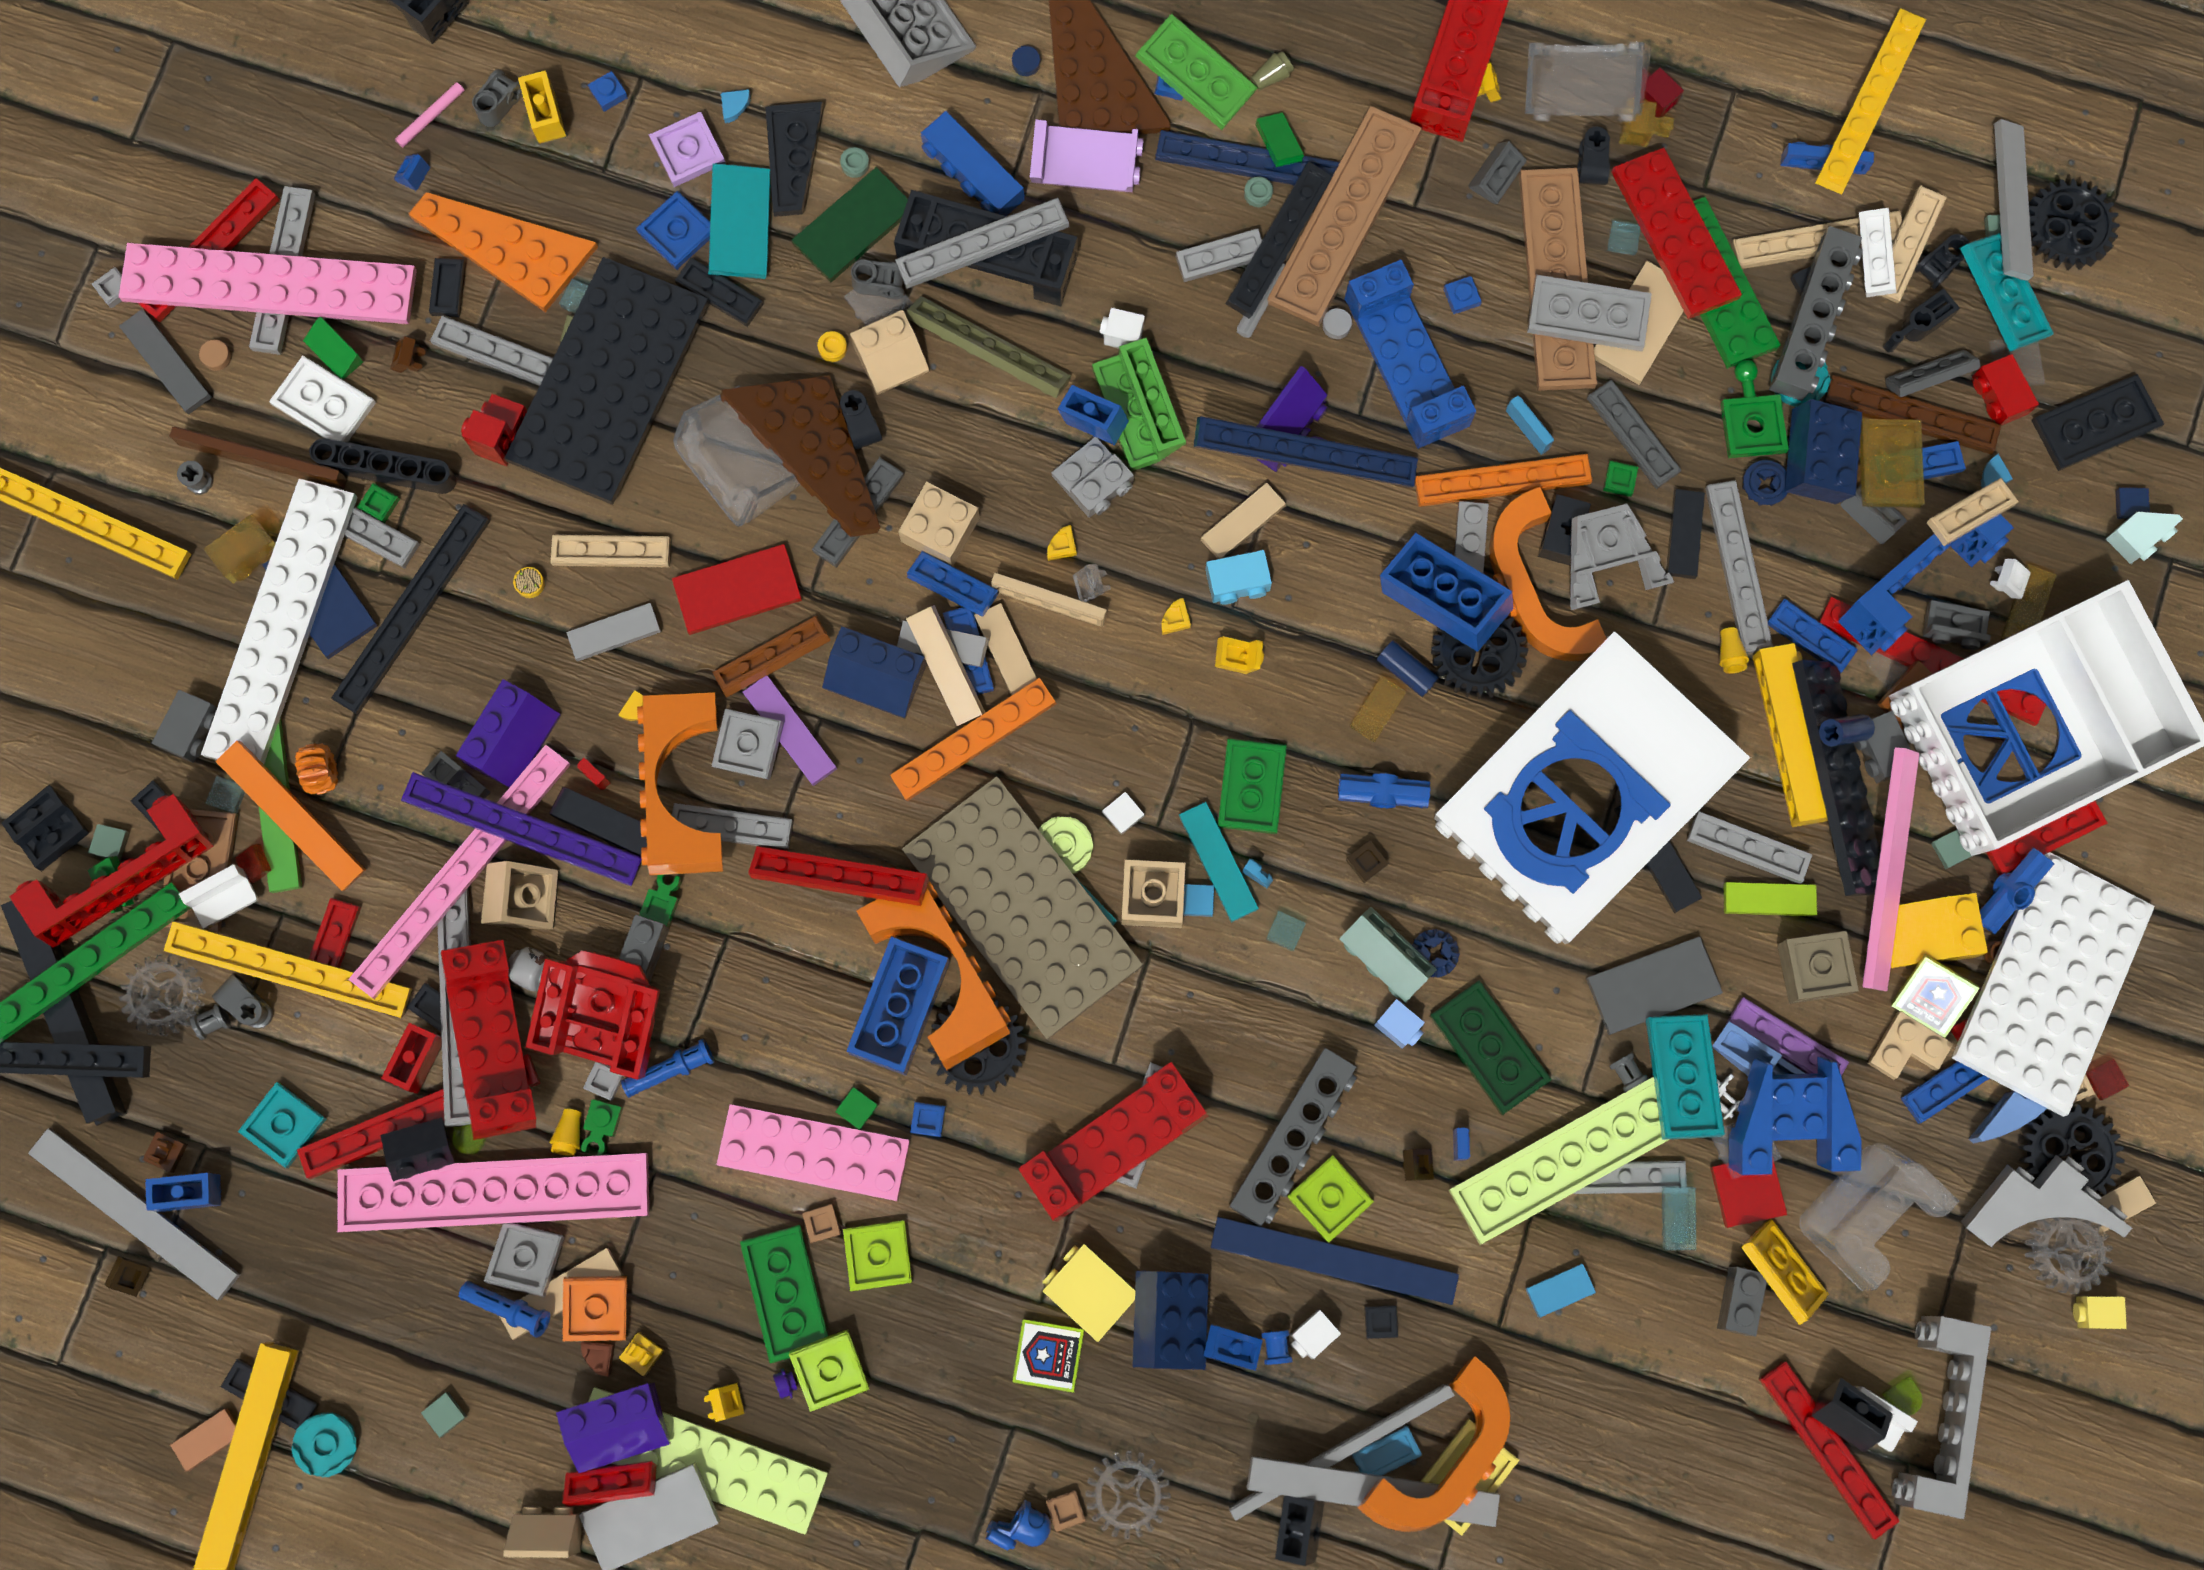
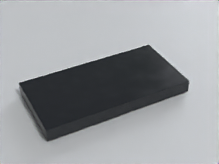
M2138 374L2037 416L2032 420L2058 471L2165 425Z

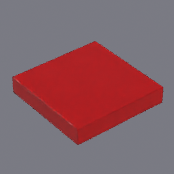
M1773 1156L1772 1174L1741 1175L1730 1169L1729 1163L1710 1167L1725 1228L1787 1215Z

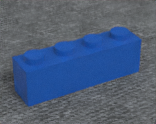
M947 111L921 132L923 144L921 147L926 155L931 159L935 157L941 163V168L950 178L955 177L961 183L960 186L965 194L969 197L974 196L980 202L982 210L1007 216L1025 200L1024 188Z

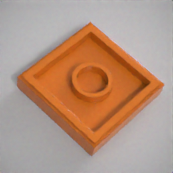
M627 1276L564 1277L562 1341L626 1340Z

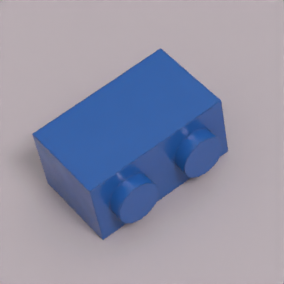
M1071 385L1058 407V411L1067 425L1113 445L1116 444L1129 422L1120 405L1074 385Z
M200 1173L145 1179L147 1211L163 1212L221 1206L220 1174Z

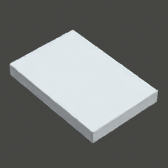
M305 356L300 358L269 401L271 405L320 436L347 443L376 404L374 399Z

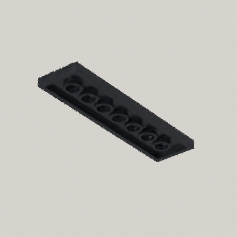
M1800 660L1792 663L1845 896L1875 895L1881 847L1876 840L1873 827L1874 817L1869 810L1866 797L1867 787L1863 782L1860 771V758L1856 753L1854 743L1831 747L1825 745L1819 736V729L1824 721L1848 716L1846 711L1847 701L1843 696L1840 685L1841 675L1833 662Z

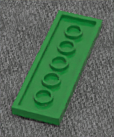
M1706 197L1693 201L1742 293L1738 300L1700 315L1728 369L1736 366L1743 360H1752L1773 352L1781 344Z

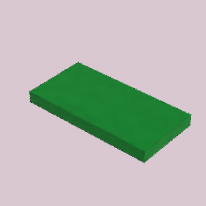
M801 1225L741 1241L740 1245L769 1363L790 1358L789 1351L828 1337Z

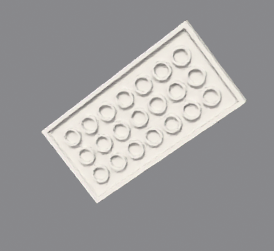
M2049 852L2045 856L2054 865L2034 888L2035 897L2032 903L2023 910H2015L2002 944L1998 949L1951 1058L2064 1117L2069 1115L2155 906Z

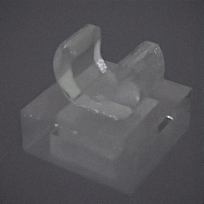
M1088 564L1073 575L1080 601L1090 602L1111 589L1110 585H1102L1101 578L1107 575L1105 570H1098L1097 564Z

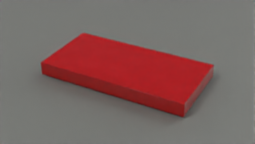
M785 544L672 578L689 635L802 601Z

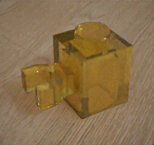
M1641 98L1628 99L1622 113L1619 143L1647 147L1653 134L1669 138L1670 131L1673 130L1674 118L1655 117L1656 103H1651Z

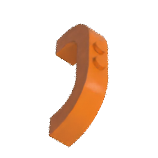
M1538 487L1515 498L1504 509L1493 529L1489 545L1490 562L1495 574L1493 575V580L1513 592V610L1508 616L1509 618H1514L1517 627H1522L1521 634L1527 638V642L1531 646L1554 659L1562 661L1587 660L1607 640L1599 620L1579 627H1564L1549 619L1541 606L1518 552V538L1521 533L1531 527L1547 522L1552 514L1541 487Z
M1474 1356L1467 1361L1449 1384L1450 1388L1464 1398L1473 1410L1476 1429L1470 1444L1436 1490L1427 1498L1406 1496L1384 1478L1376 1482L1357 1507L1374 1522L1386 1528L1404 1532H1414L1430 1528L1454 1514L1463 1503L1467 1506L1478 1493L1475 1486L1480 1479L1487 1480L1495 1470L1496 1465L1493 1462L1504 1447L1509 1433L1510 1409L1506 1393L1500 1381L1477 1357Z

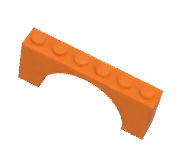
M715 692L643 696V706H637L638 724H643L644 734H638L639 752H644V762H639L640 780H645V790H640V807L646 808V818L640 820L641 837H647V847H641L642 866H648L649 875L723 872L721 833L703 832L682 824L665 809L657 793L658 776L669 754L681 743L694 736L717 731Z
M929 881L921 906L876 899L856 910L875 944L891 937L919 936L944 946L957 960L961 974V988L958 1001L946 1022L928 1036L942 1064L948 1070L1009 1035L1010 1031L1006 1024L1011 1022L1003 1006L996 1008L992 1001V998L996 997L994 990L988 980L983 983L977 975V973L982 971L973 955L967 958L963 951L967 944L959 930L954 933L952 932L948 924L953 920L945 906L940 908L937 906L934 899L939 896Z

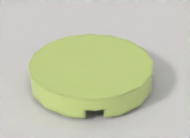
M1054 817L1043 823L1039 828L1041 834L1072 874H1076L1085 868L1091 859L1093 842L1091 833L1082 822L1072 817Z

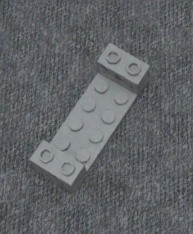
M1922 1316L1921 1321H1918L1915 1328V1339L1918 1340L1917 1347L1952 1354L1954 1358L1949 1362L1947 1369L1950 1386L1949 1392L1947 1391L1943 1398V1409L1946 1410L1944 1423H1941L1938 1431L1941 1448L1940 1455H1936L1934 1460V1473L1937 1474L1936 1480L1899 1472L1898 1478H1895L1892 1484V1496L1895 1497L1894 1504L1964 1519L1991 1327L1943 1316Z

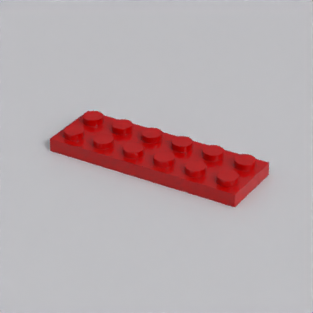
M1665 148L1615 166L1611 173L1688 320L1738 300L1742 293Z

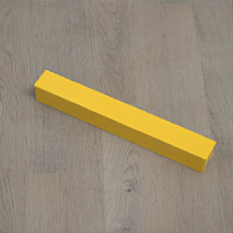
M271 1341L260 1343L193 1570H235L299 1350L276 1345Z

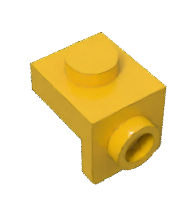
M1225 636L1218 638L1215 667L1243 674L1259 670L1264 659V652L1262 651L1263 641L1245 642Z

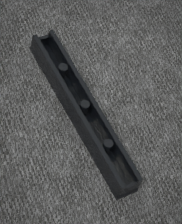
M12 900L1 905L30 981L65 957L60 944L53 948L34 936ZM78 989L43 1013L55 1043L100 1045ZM68 1075L86 1124L95 1122V1125L98 1126L120 1115L124 1116L127 1114L113 1077Z

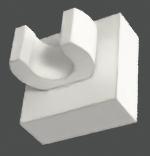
M2005 559L2003 566L1995 568V571L2000 575L1998 581H1991L1990 585L1998 591H2004L2010 598L2022 599L2031 572L2016 559Z

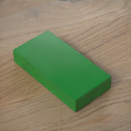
M1283 112L1256 119V127L1276 167L1303 160L1304 154Z

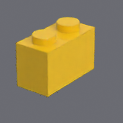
M546 70L519 77L518 80L531 128L538 143L566 137L553 86Z

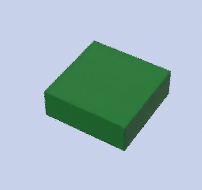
M1609 461L1603 491L1631 497L1634 492L1638 467Z
M372 483L357 507L362 512L385 524L400 499Z
M853 1087L835 1112L861 1130L878 1105Z

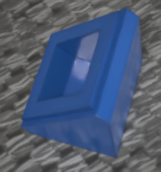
M419 154L406 156L394 176V180L417 191L430 166Z

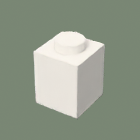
M1111 308L1109 317H1103L1100 334H1104V345L1119 348V346L1140 340L1144 329L1145 315Z
M1317 1310L1290 1334L1295 1340L1291 1345L1302 1358L1308 1355L1311 1359H1314L1341 1333L1321 1310Z

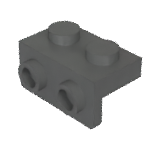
M1931 600L1927 604L1923 637L1932 638V642L1938 644H1949L1952 642L1961 644V647L1964 649L1978 650L1990 642L1991 635H1987L1990 612Z

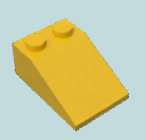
M1976 893L1899 905L1891 968L1918 965L1925 954L1938 962L1976 958L1988 953Z

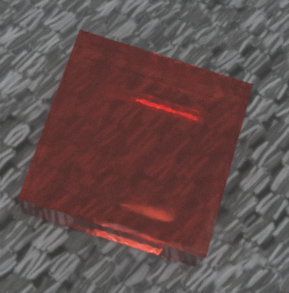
M261 844L251 845L235 858L238 867L245 871L251 884H255L272 871Z
M2114 1059L2108 1060L2086 1072V1076L2099 1101L2105 1100L2129 1087Z

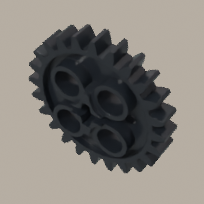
M2074 178L2068 185H2066L2063 179H2060L2056 186L2050 182L2045 189L2041 188L2036 193V196L2029 201L2031 237L2033 238L2031 246L2037 245L2038 247L2035 256L2044 253L2046 255L2044 263L2053 259L2055 260V268H2058L2061 263H2065L2066 270L2068 271L2074 264L2078 270H2081L2086 264L2091 267L2097 260L2101 261L2107 255L2106 253L2113 248L2114 245L2112 243L2118 238V235L2114 232L2120 227V224L2112 222L2118 216V213L2109 211L2114 203L2105 204L2103 200L2107 194L2104 193L2098 196L2096 194L2098 186L2088 190L2087 181L2077 186ZM2057 204L2063 206V208L2065 209V211L2059 209V207L2057 206ZM2084 213L2089 214L2092 220L2087 218ZM2049 229L2055 231L2057 233V236L2051 234ZM2077 238L2081 239L2085 245L2080 244Z
M1513 617L1506 621L1504 620L1484 644L1475 675L1471 674V669L1476 651L1437 627L1436 632L1439 635L1433 636L1432 643L1436 646L1431 648V655L1437 656L1433 659L1432 665L1441 666L1437 671V676L1447 675L1444 685L1447 686L1454 682L1456 684L1454 692L1457 693L1461 688H1464L1466 697H1469L1472 691H1476L1477 698L1481 699L1483 691H1487L1490 698H1492L1495 688L1503 694L1506 689L1505 683L1513 687L1515 684L1514 677H1521L1523 671L1520 668L1525 667L1527 660L1523 657L1527 656L1528 648L1521 647L1525 645L1527 638L1518 637L1522 627L1512 628ZM1499 638L1504 642V645L1496 646L1490 640ZM1463 657L1468 661V664L1459 665L1454 659ZM1487 664L1493 665L1497 668V671L1489 673L1483 669V666Z
M995 1000V1001H994V1004H995L996 1008H998V1007H999V1001H998V1000ZM948 1005V1011L951 1015L954 1008L951 1005ZM1006 1006V1007H1004V1009H1005L1006 1013L1008 1014V1012H1009V1007ZM939 1013L938 1016L943 1023L941 1025L932 1024V1028L935 1031L939 1029L949 1016L947 1017ZM1018 1016L1009 1017L1011 1022L1006 1025L1010 1034L998 1040L1007 1045V1051L1003 1056H993L990 1053V1045L984 1048L982 1052H977L946 1070L937 1055L930 1062L931 1065H941V1068L936 1073L937 1076L947 1074L948 1076L945 1080L947 1086L956 1081L955 1090L957 1092L963 1086H967L968 1095L973 1093L974 1088H978L981 1096H983L987 1086L995 1093V1083L997 1082L1006 1087L1007 1082L1004 1077L1008 1075L1016 1078V1074L1012 1070L1013 1066H1023L1017 1060V1056L1026 1055V1051L1019 1048V1045L1027 1042L1026 1038L1017 1036L1024 1028L1023 1026H1013ZM933 1047L928 1049V1053L937 1054ZM977 1059L982 1063V1070L979 1074L970 1075L966 1072L965 1066L968 1061Z
M2073 1104L2069 1115L2063 1117L2048 1109L2049 1117L2040 1114L2037 1117L2040 1122L2039 1124L2028 1123L2033 1132L2032 1134L2022 1133V1136L2029 1140L2026 1145H2019L2020 1149L2027 1151V1156H2023L2019 1160L2029 1163V1167L2025 1170L2029 1174H2034L2035 1179L2031 1183L2047 1167L2046 1163L2048 1160L2053 1159L2056 1155L2062 1157L2070 1154V1148L2080 1150L2096 1142V1147L2072 1155L2073 1160L2084 1167L2081 1174L2089 1179L2082 1187V1190L2087 1185L2099 1194L2106 1195L2107 1192L2103 1185H2116L2111 1175L2122 1174L2120 1170L2115 1168V1164L2125 1162L2124 1159L2116 1157V1152L2124 1150V1147L2114 1143V1141L2121 1137L2120 1134L2109 1133L2114 1124L2109 1122L2101 1124L2105 1115L2098 1113L2093 1116V1108L2086 1107L2081 1111L2079 1104ZM2078 1126H2082L2085 1131V1137L2080 1142L2076 1141L2074 1137V1130ZM2050 1137L2054 1138L2057 1144L2055 1151L2051 1154L2045 1148V1143ZM2094 1154L2097 1157L2098 1164L2091 1171L2087 1167V1159Z

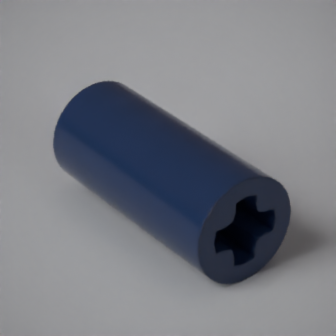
M1392 640L1377 658L1380 664L1422 698L1439 679V676L1395 640Z
M1865 714L1829 719L1821 724L1819 736L1825 745L1831 747L1869 740L1874 734L1875 725L1873 720Z

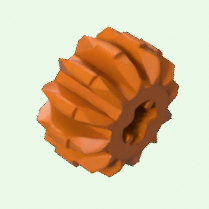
M323 743L309 744L306 747L299 748L295 755V766L297 768L296 775L299 777V784L303 786V790L311 795L324 794L334 790L338 783L337 776L339 773L336 768L337 763H335L334 754L331 753L330 748Z

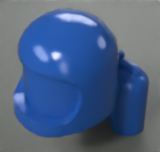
M1024 1500L1011 1523L1001 1521L997 1523L993 1520L989 1523L986 1530L988 1533L986 1539L1005 1550L1014 1549L1017 1543L1015 1540L1030 1547H1037L1042 1545L1048 1538L1051 1530V1521L1048 1515L1031 1508V1502Z

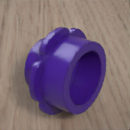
M782 1368V1372L773 1375L781 1399L788 1396L793 1398L792 1391L798 1390L792 1372L786 1373L784 1368Z

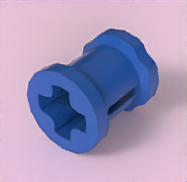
M1289 1330L1261 1333L1262 1338L1266 1342L1267 1359L1264 1360L1265 1365L1293 1362L1292 1357L1288 1353L1287 1336H1289Z

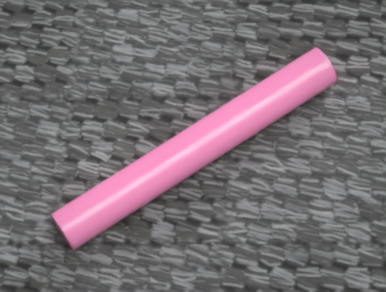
M456 82L396 137L395 141L402 148L406 146L465 91L463 87Z

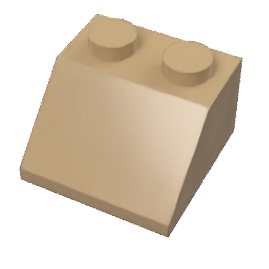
M903 310L850 333L853 347L877 395L929 372L915 333Z
M511 861L487 864L481 924L507 928L552 930L558 870Z
M540 1506L523 1507L522 1512L512 1515L504 1548V1557L569 1558L581 1551L582 1530L580 1513H573V1507H554V1513L542 1512V1507Z

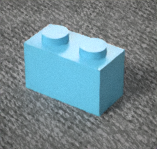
M1264 550L1206 562L1205 571L1213 603L1231 604L1236 602L1237 598L1249 596L1250 599H1256L1265 596L1266 592H1269L1272 582Z

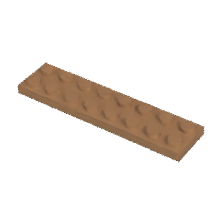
M1370 106L1267 298L1269 305L1318 327L1320 326L1422 134L1421 127Z
M1578 168L1520 171L1519 182L1530 309L1537 275L1588 283ZM1533 334L1537 391L1596 387L1597 378L1593 343Z

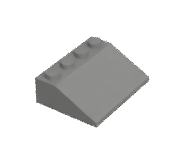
M840 0L899 87L926 79L971 53L976 48V45L944 0Z

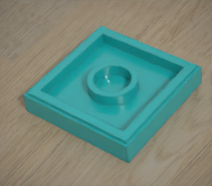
M276 1082L238 1132L283 1167L289 1168L298 1157L297 1149L308 1144L327 1118L284 1085Z

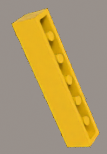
M1795 643L1759 649L1752 657L1792 827L1828 821L1792 663L1802 660L1801 653L1799 651L1796 652Z

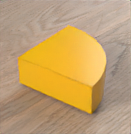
M1071 525L1060 529L1051 539L1047 549L1048 561L1077 556Z
M1184 598L1176 600L1166 610L1162 619V635L1191 628Z
M634 690L618 715L628 721L638 720L637 706H643V695Z

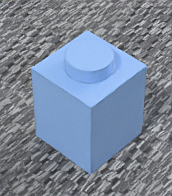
M1396 999L1374 1026L1400 1048H1404L1407 1044L1413 1047L1424 1033L1420 1028L1425 1022Z

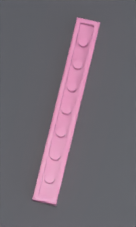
M1906 748L1894 749L1862 984L1864 988L1888 991L1919 760L1918 752Z

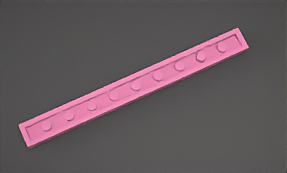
M545 745L497 804L529 815L568 769L570 763ZM474 829L348 980L375 1000L507 840Z

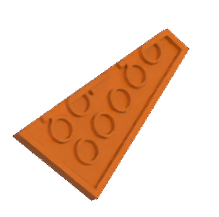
M427 192L408 213L415 222L545 313L598 248L597 243Z

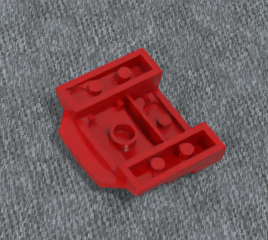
M582 950L566 961L546 958L525 1047L550 1055L562 1052L609 1065L611 1066L609 1072L636 1080L644 1078L651 1052L649 1045L655 1023L654 1016L660 990L649 985L640 965L615 957Z

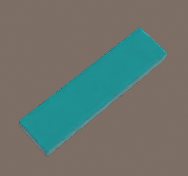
M1204 802L1179 814V818L1212 885H1214V889L1230 922L1232 923L1257 911L1259 908L1207 803Z

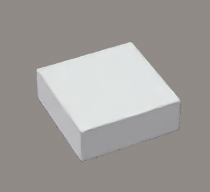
M1126 792L1102 810V813L1121 835L1144 817V813Z

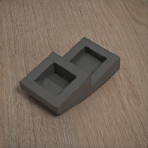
M442 751L422 772L427 778L484 799L490 793L488 789Z

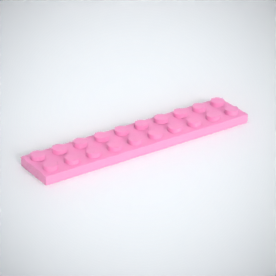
M127 243L119 298L122 302L409 324L417 270L413 265Z
M647 1153L455 1163L438 1170L427 1171L397 1181L392 1180L388 1167L338 1170L337 1232L649 1216Z

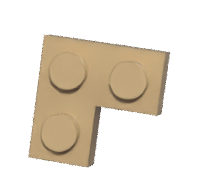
M1899 1011L1894 1016L1867 1064L1893 1080L1898 1078L1910 1056L1936 1071L1941 1067L1953 1043Z

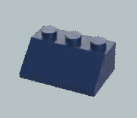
M841 626L830 652L822 688L905 719L927 666L925 657Z

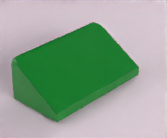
M321 316L315 321L303 340L342 380L363 363L360 356Z

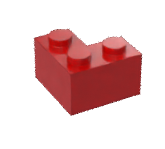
M492 394L489 401L483 404L480 412L473 410L470 418L467 417L464 420L461 429L462 437L475 455L507 467L509 463L506 462L505 456L527 413V409L524 405Z

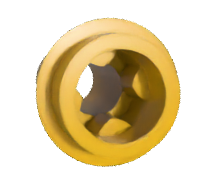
M1730 627L1721 630L1719 665L1723 667L1725 673L1729 674L1746 670L1749 657L1740 639L1738 629Z
M563 1109L562 1117L549 1142L552 1144L551 1152L564 1156H575L576 1150L580 1149V1118L582 1114L580 1111Z

